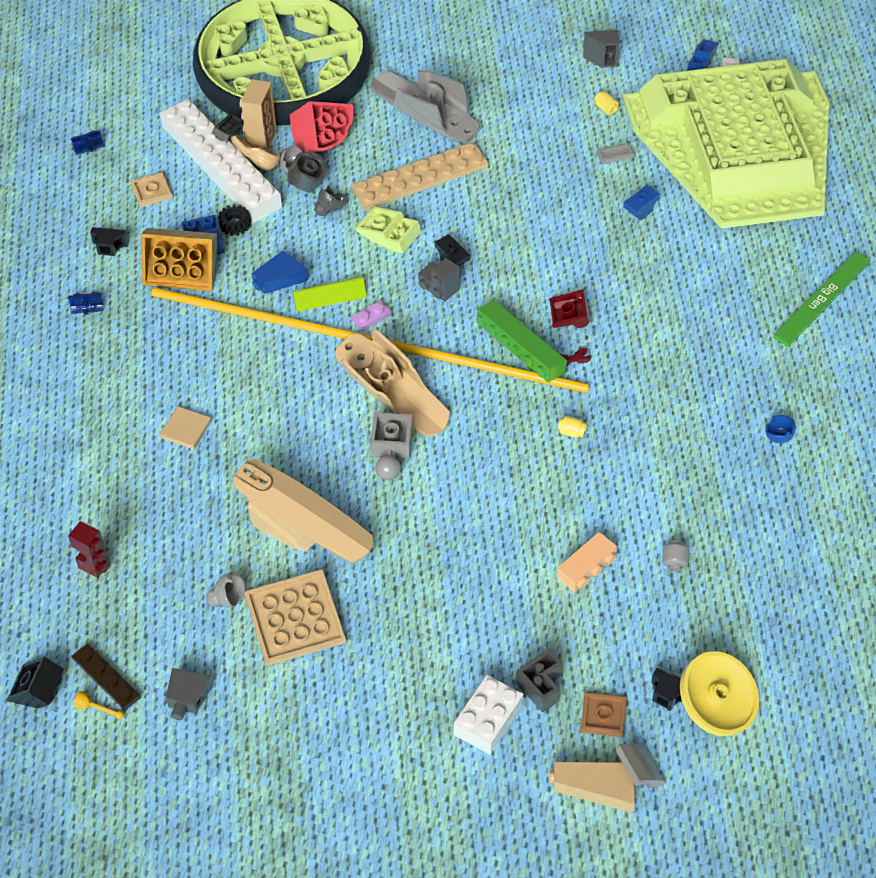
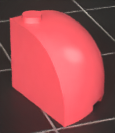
M309 101L291 113V129L296 146L303 153L311 151L318 154L338 145L345 139L352 124L353 104Z

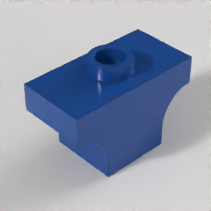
M646 185L627 199L623 204V208L639 220H643L653 212L654 204L660 198V193Z

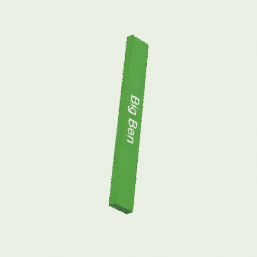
M855 251L774 334L773 338L789 347L870 264L871 259Z

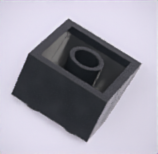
M45 656L23 664L7 701L37 709L48 706L54 699L56 687L62 681L61 675L64 668Z

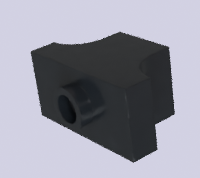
M92 227L90 231L92 242L96 245L98 255L115 256L117 250L127 247L129 242L126 230Z
M450 234L435 241L440 261L447 258L456 265L461 266L470 260V254Z
M656 668L651 684L656 688L652 701L671 711L675 704L682 702L680 695L681 679L678 676L670 675Z

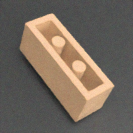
M598 532L558 566L557 578L573 592L579 588H584L591 577L598 576L605 565H610L615 561L617 546L602 533Z

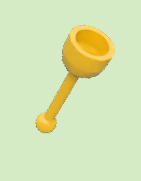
M79 691L74 699L73 706L76 708L86 709L91 706L113 714L117 719H122L124 716L122 711H114L93 703L90 695L85 692Z

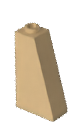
M554 762L553 770H549V783L554 784L555 792L623 811L634 812V783L623 763Z

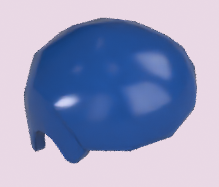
M785 415L773 416L769 425L766 424L765 432L767 438L775 443H786L791 440L795 434L794 419Z

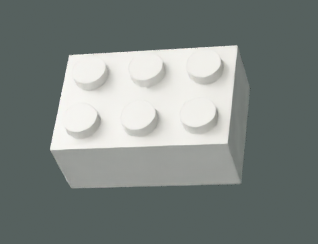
M486 675L454 722V735L491 755L523 707L524 694Z

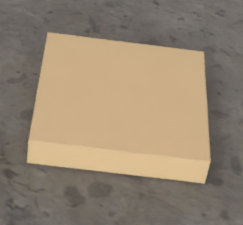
M163 172L130 181L140 207L173 198Z
M177 406L161 431L160 437L195 450L212 422L211 417Z

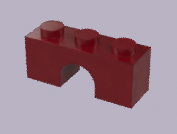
M80 521L68 535L71 547L80 551L75 558L78 568L98 578L108 570L110 564L101 532Z

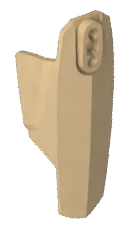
M374 329L372 331V341L357 333L349 335L336 348L335 358L342 365L345 372L387 409L395 414H411L413 416V428L425 437L445 431L449 422L450 411L425 387L417 371L412 367L411 361L378 330ZM360 356L361 358L365 359L360 361L358 357Z
M255 459L246 461L234 475L233 486L249 500L248 510L252 525L267 535L294 549H300L308 552L311 546L317 543L350 563H355L370 553L373 544L372 534L330 502L290 476Z

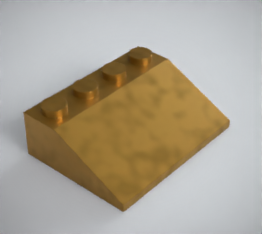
M146 228L141 234L142 285L202 291L213 290L217 234Z

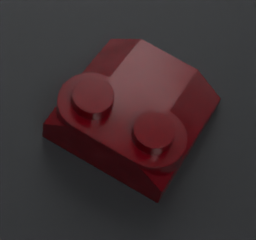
M584 289L549 298L553 328L571 325L576 328H583L589 324L590 314Z

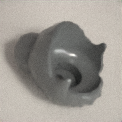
M328 185L325 190L323 188L320 190L314 211L319 216H326L329 211L343 208L347 197L342 193L334 194L330 189V185Z

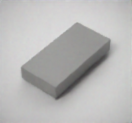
M629 143L596 150L602 165L634 158V153Z

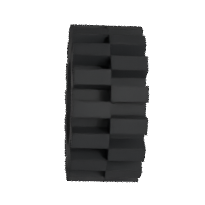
M233 204V207L228 205L227 209L224 207L219 212V226L226 235L230 233V236H233L236 233V236H239L240 232L244 234V230H249L248 227L251 226L250 214L246 207L242 208V205L236 207V204ZM234 218L240 219L239 221H236V222H230V221H229V220L234 219Z

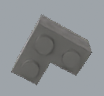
M447 258L443 259L439 264L432 261L418 273L419 286L423 290L431 292L435 298L446 302L459 291V266Z
M550 648L516 671V684L542 713L559 702L560 689L553 681L562 676L563 662Z

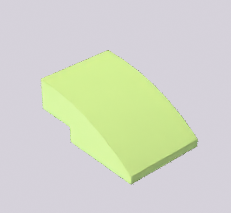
M375 206L356 227V231L367 239L402 254L422 232L419 222L404 218L402 212Z

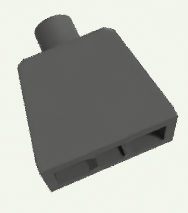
M172 668L166 701L168 707L173 708L171 713L173 719L183 720L185 712L194 714L198 712L212 689L210 676Z

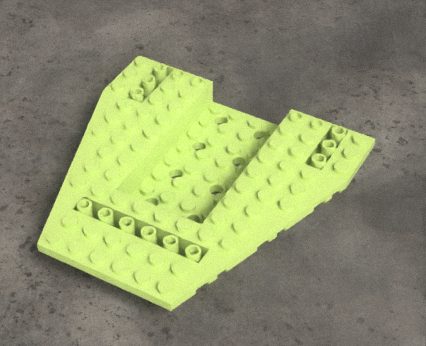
M781 59L657 74L641 87L639 92L623 94L622 100L633 132L720 228L824 215L829 101L815 71L800 72L789 61Z

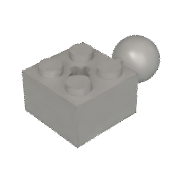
M374 412L370 449L371 457H381L375 466L376 473L381 479L392 480L398 476L400 464L396 458H410L413 433V416L411 414Z

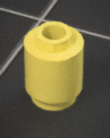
M601 91L595 96L596 105L604 113L609 115L617 111L618 102L609 93Z
M565 416L564 419H560L558 429L561 430L560 434L574 438H584L587 423H584L581 419Z

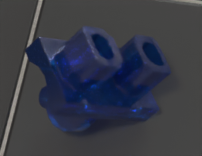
M99 129L71 138L75 155L88 151L91 153L94 152V149L105 146Z
M98 291L91 294L76 293L68 296L71 314L84 313V315H88L89 312L104 311L102 295Z

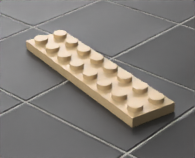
M470 142L351 184V190L363 209L367 211L374 206H381L487 168L488 161L476 144Z

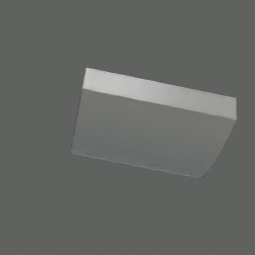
M619 744L615 749L635 786L646 784L647 788L666 784L645 746L640 744Z

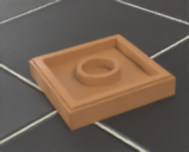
M585 692L580 732L623 737L627 697Z

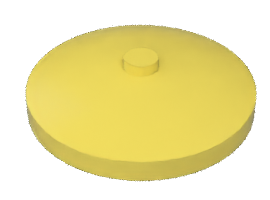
M711 651L700 654L692 659L683 670L680 680L681 699L686 712L700 728L717 736H732L740 733L752 724L759 708V693L753 676L738 659L723 652Z

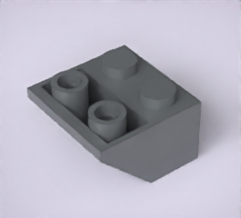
M617 29L584 32L583 58L601 68L618 67L620 41Z

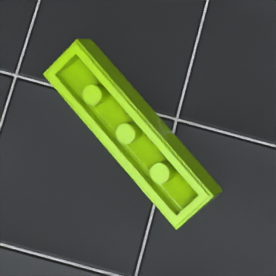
M358 277L293 291L296 311L299 312L366 298L364 278Z

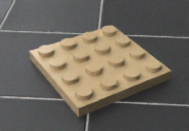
M323 569L244 591L266 667L346 643Z

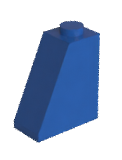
M281 251L251 273L253 287L258 291L261 290L264 294L309 280L307 268L285 251Z

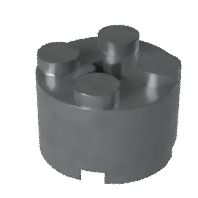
M311 151L297 154L288 169V182L300 190L311 193L319 186L327 173V166L324 165L322 157Z

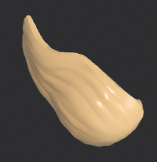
M241 135L230 137L239 152L259 169L270 171L279 164L281 158L279 152L275 154L264 147H252Z

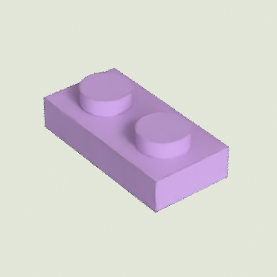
M380 300L351 316V321L362 332L391 316V310Z

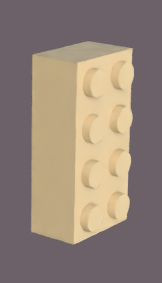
M252 79L249 86H246L244 97L240 99V107H242L241 119L244 120L243 132L246 135L245 140L252 147H264L269 150L277 133L271 82Z

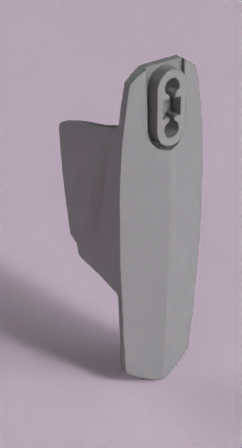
M421 70L415 85L397 74L387 71L377 76L370 84V89L385 101L424 126L458 142H467L472 140L474 135L479 132V123L467 113L468 103L464 86L453 79L432 71Z

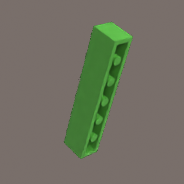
M495 300L477 308L476 323L541 378L549 383L565 374L567 360Z

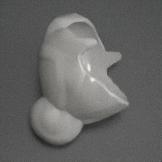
M292 145L285 148L281 153L280 167L287 175L288 169L297 154L303 153L297 146Z
M234 572L221 576L215 588L208 591L206 595L208 605L212 607L220 605L235 607L241 598H245V579L240 574Z

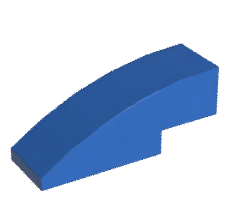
M703 39L694 50V55L688 63L687 71L707 69L719 43Z

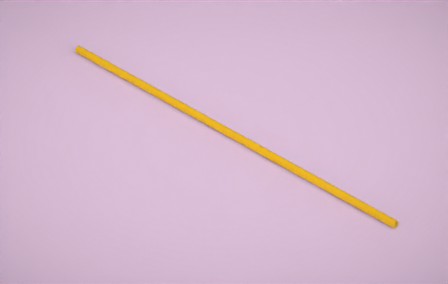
M153 287L151 292L152 296L342 339H346L349 335L357 334V332L155 287ZM359 333L369 340H373L371 335ZM389 340L401 352L584 393H588L590 386L587 383L560 377L548 383L533 371Z

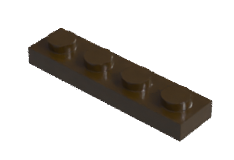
M88 643L71 656L72 660L124 711L141 698L140 694Z

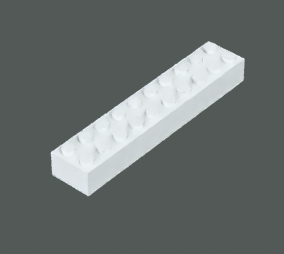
M189 99L160 112L162 127L237 206L242 205V208L246 207L250 214V220L253 223L282 208L280 193L229 140L227 142L220 141L215 138V135L211 134L215 126Z

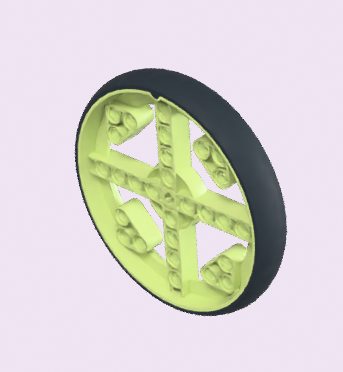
M237 0L211 17L199 33L193 51V70L202 92L220 110L227 114L232 113L239 118L242 115L240 99L244 97L246 86H249L251 79L242 76L265 72L271 76L280 77L289 100L273 101L276 126L291 125L290 114L309 101L346 104L363 85L371 61L370 43L362 24L353 13L334 0ZM276 15H294L296 29L315 35L318 38L298 41L292 37L283 36ZM259 19L267 41L257 51L234 55L247 40L245 24ZM328 25L338 33L328 35ZM220 49L221 54L225 57L216 59L218 50ZM348 54L346 64L344 59L339 57L340 55ZM331 58L318 73L320 91L306 96L298 72L304 67L305 63ZM236 78L234 80L235 89L230 87L224 80Z

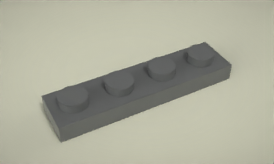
M229 113L213 128L211 134L215 135L216 139L227 142L243 126L244 120Z

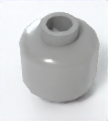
M669 541L663 547V565L669 567L670 571L679 572L681 568L689 564V548L684 545V542Z

